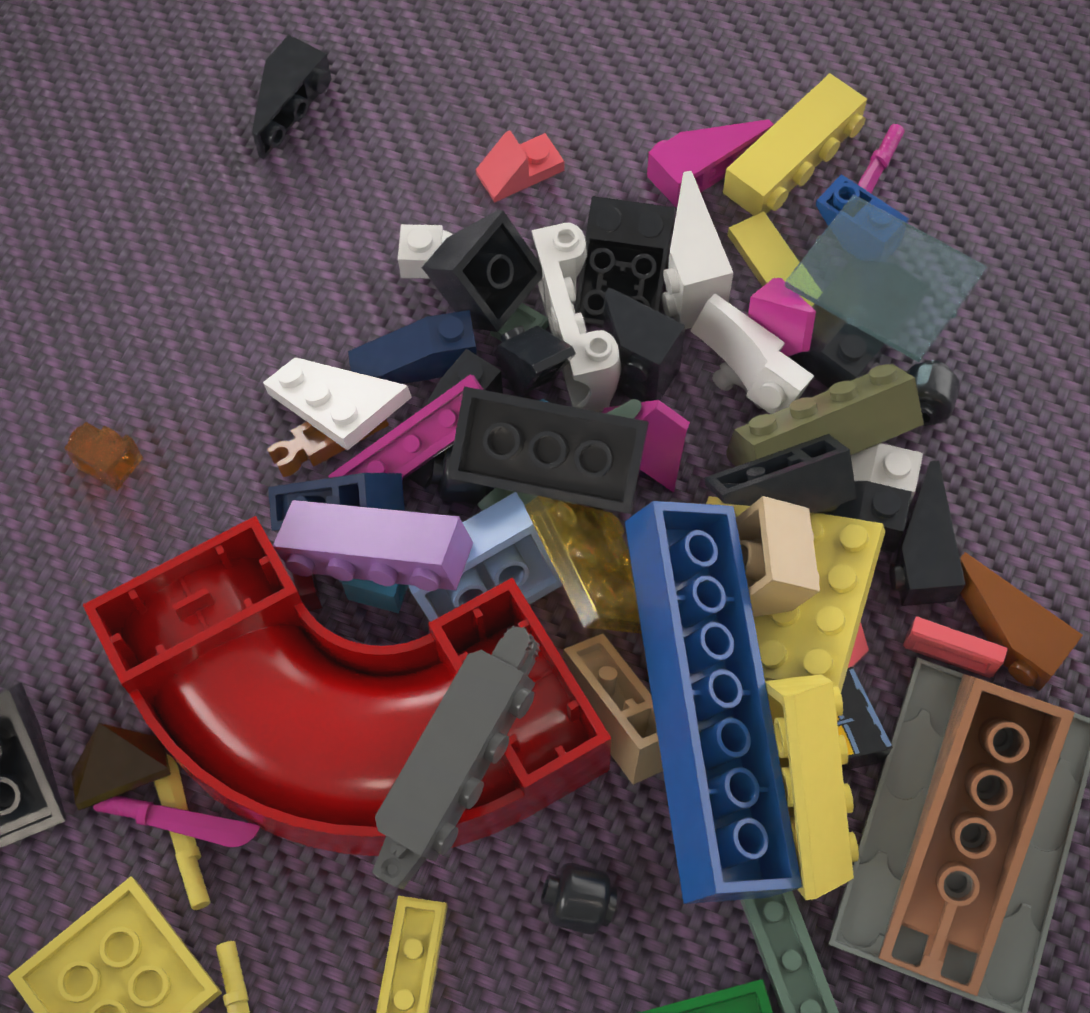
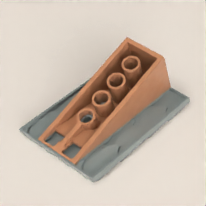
M916 658L890 741L893 748L884 760L858 843L859 859L857 862H852L854 879L846 882L828 943L841 950L1002 1012L1027 1013L1090 771V718Z

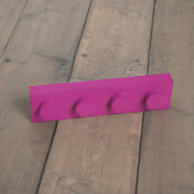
M470 374L328 475L329 478L359 473H402L403 480L433 459L435 455L437 456L438 453L440 454L441 451L443 452L444 449L454 444L464 386L481 390L483 388L475 376Z

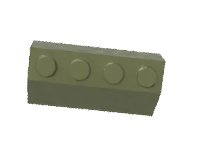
M894 364L879 365L872 368L869 374L852 381L835 383L828 391L811 398L797 399L789 407L778 412L756 416L749 421V424L734 429L726 450L727 459L733 465L739 466L826 434H830L850 449V454L853 455L922 426L924 423L915 377Z

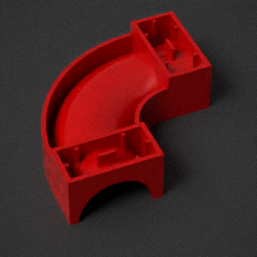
M254 516L83 604L121 685L129 693L146 724L186 773L216 801L242 819L259 825L260 828L276 836L308 847L343 854L379 856L386 835L378 831L375 816L468 654L483 650L491 655L499 640L504 638L505 635L503 633H506L507 629H511L512 626L525 627L529 635L531 634L535 641L540 644L539 649L541 651L538 652L539 657L535 658L536 662L528 675L536 683L532 689L534 699L527 713L521 719L516 718L507 734L509 736V744L505 753L497 763L490 764L481 781L484 782V788L478 801L472 808H465L456 824L458 835L451 848L502 831L530 817L610 770L611 736L513 577L429 622L430 634L419 639L385 646L356 643L326 629L310 614L259 520Z

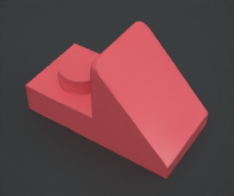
M509 130L500 138L476 168V175L495 203L563 172L564 160L546 133L519 144Z

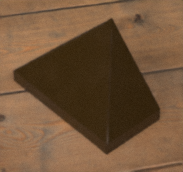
M98 723L71 773L75 805L80 811L170 775L165 746L156 736Z

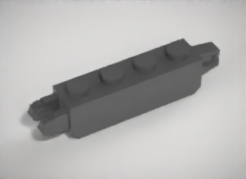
M512 626L511 629H507L508 631L503 633L505 635L504 638L499 640L491 655L483 650L467 655L377 812L375 819L378 831L386 835L372 873L388 884L404 889L426 859L436 862L440 854L444 855L449 851L458 835L456 824L465 808L470 809L475 805L483 791L484 782L481 780L491 763H497L505 753L509 744V736L507 734L515 719H521L529 710L534 699L532 689L536 683L528 675L536 662L535 658L539 657L538 652L541 650L539 649L540 644L535 641L531 634L529 635L525 627Z

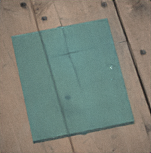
M853 194L824 233L816 238V243L787 278L784 287L913 360L920 362L951 318L957 316V310L986 272L987 266Z

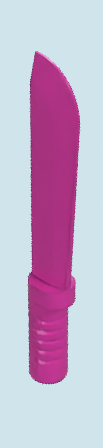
M892 124L889 127L878 150L873 152L870 158L871 162L857 184L872 193L883 170L887 168L905 133L901 125Z
M115 796L93 805V809L97 812L136 819V824L160 828L226 847H239L247 844L256 836L260 829L259 825L156 805L153 802L122 796Z

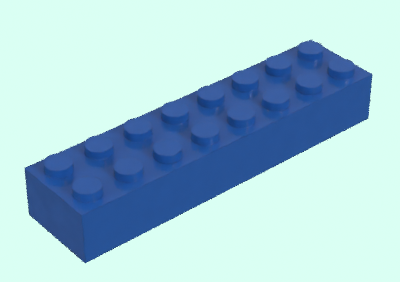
M652 501L625 521L683 904L769 898L802 888L734 506Z

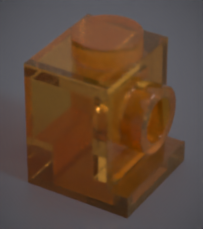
M86 421L71 433L68 444L64 447L76 468L116 491L120 489L143 459L133 438L126 434L122 438L109 427L103 426L100 430Z

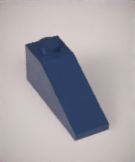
M470 310L427 316L348 351L351 372L399 384L442 378L466 349L477 355Z
M359 473L268 487L272 531L280 530L292 500L405 511L402 473Z

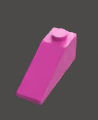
M767 119L680 132L669 140L658 142L648 152L647 177L677 208L683 172L692 171L700 193L725 178L726 169L774 124Z

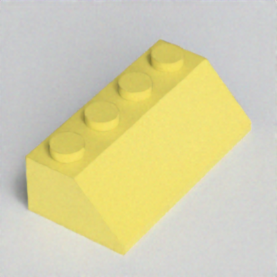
M822 674L765 681L802 888L797 890L805 900L817 899L854 879L852 862H857L859 859L856 836L854 832H849L847 814L853 813V796L849 784H844L842 773V765L848 764V748L845 737L838 735L837 716H842L843 714L842 695L839 687L833 686V681Z

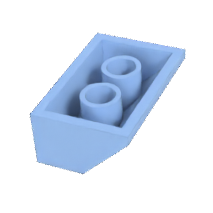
M514 492L462 522L473 541V545L456 591L447 589L425 591L413 585L408 586L431 622L512 577L529 604L566 584L567 580L535 521L517 492Z

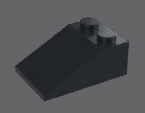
M22 682L0 690V848L67 820L41 728Z

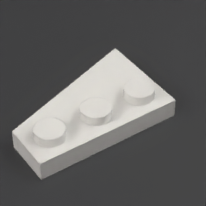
M299 358L292 359L263 382L270 396L347 451L412 398L407 385Z

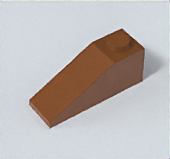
M964 552L960 557L965 586L960 594L989 642L1007 648L1003 665L1008 668L1011 676L1021 684L1033 686L1040 691L1083 635Z

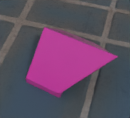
M773 278L750 297L748 317L785 342L780 352L787 357L800 352H809L816 311L782 278Z
M660 400L640 402L642 407L635 419L649 422L640 470L674 492L686 432L690 422ZM619 406L604 407L602 413H608Z

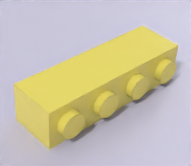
M829 73L726 169L723 194L753 216L763 211L767 214L771 209L773 211L778 210L786 201L789 192L796 185L803 186L810 179L815 167L822 161L828 162L848 136L853 138L859 133L866 120L863 114L867 98Z

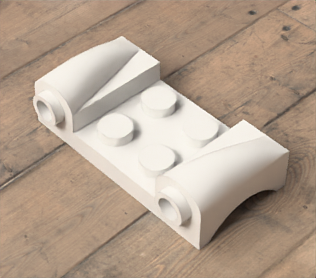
M562 223L532 230L543 274L542 279L537 285L548 318L551 334L572 345L576 352V355L562 370L572 407L596 412L603 411L604 407H609L615 394L621 374V361L618 345L614 337L604 330L586 333L582 313L575 314L573 304L576 303L577 296L576 278L587 257L585 236L582 230L572 223Z

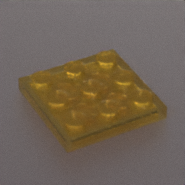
M537 496L524 507L583 627L642 634L629 548L622 536L624 529L618 518L610 512L542 496Z

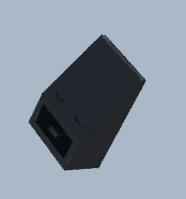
M592 196L585 237L587 257L580 271L575 303V314L581 312L584 323L604 325V294L608 288L618 291L659 312L661 294L664 287L663 271L667 269L676 215L675 207Z

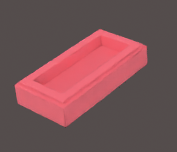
M917 616L909 628L903 644L905 649L988 678L993 677L1001 667L1007 652L1006 647Z

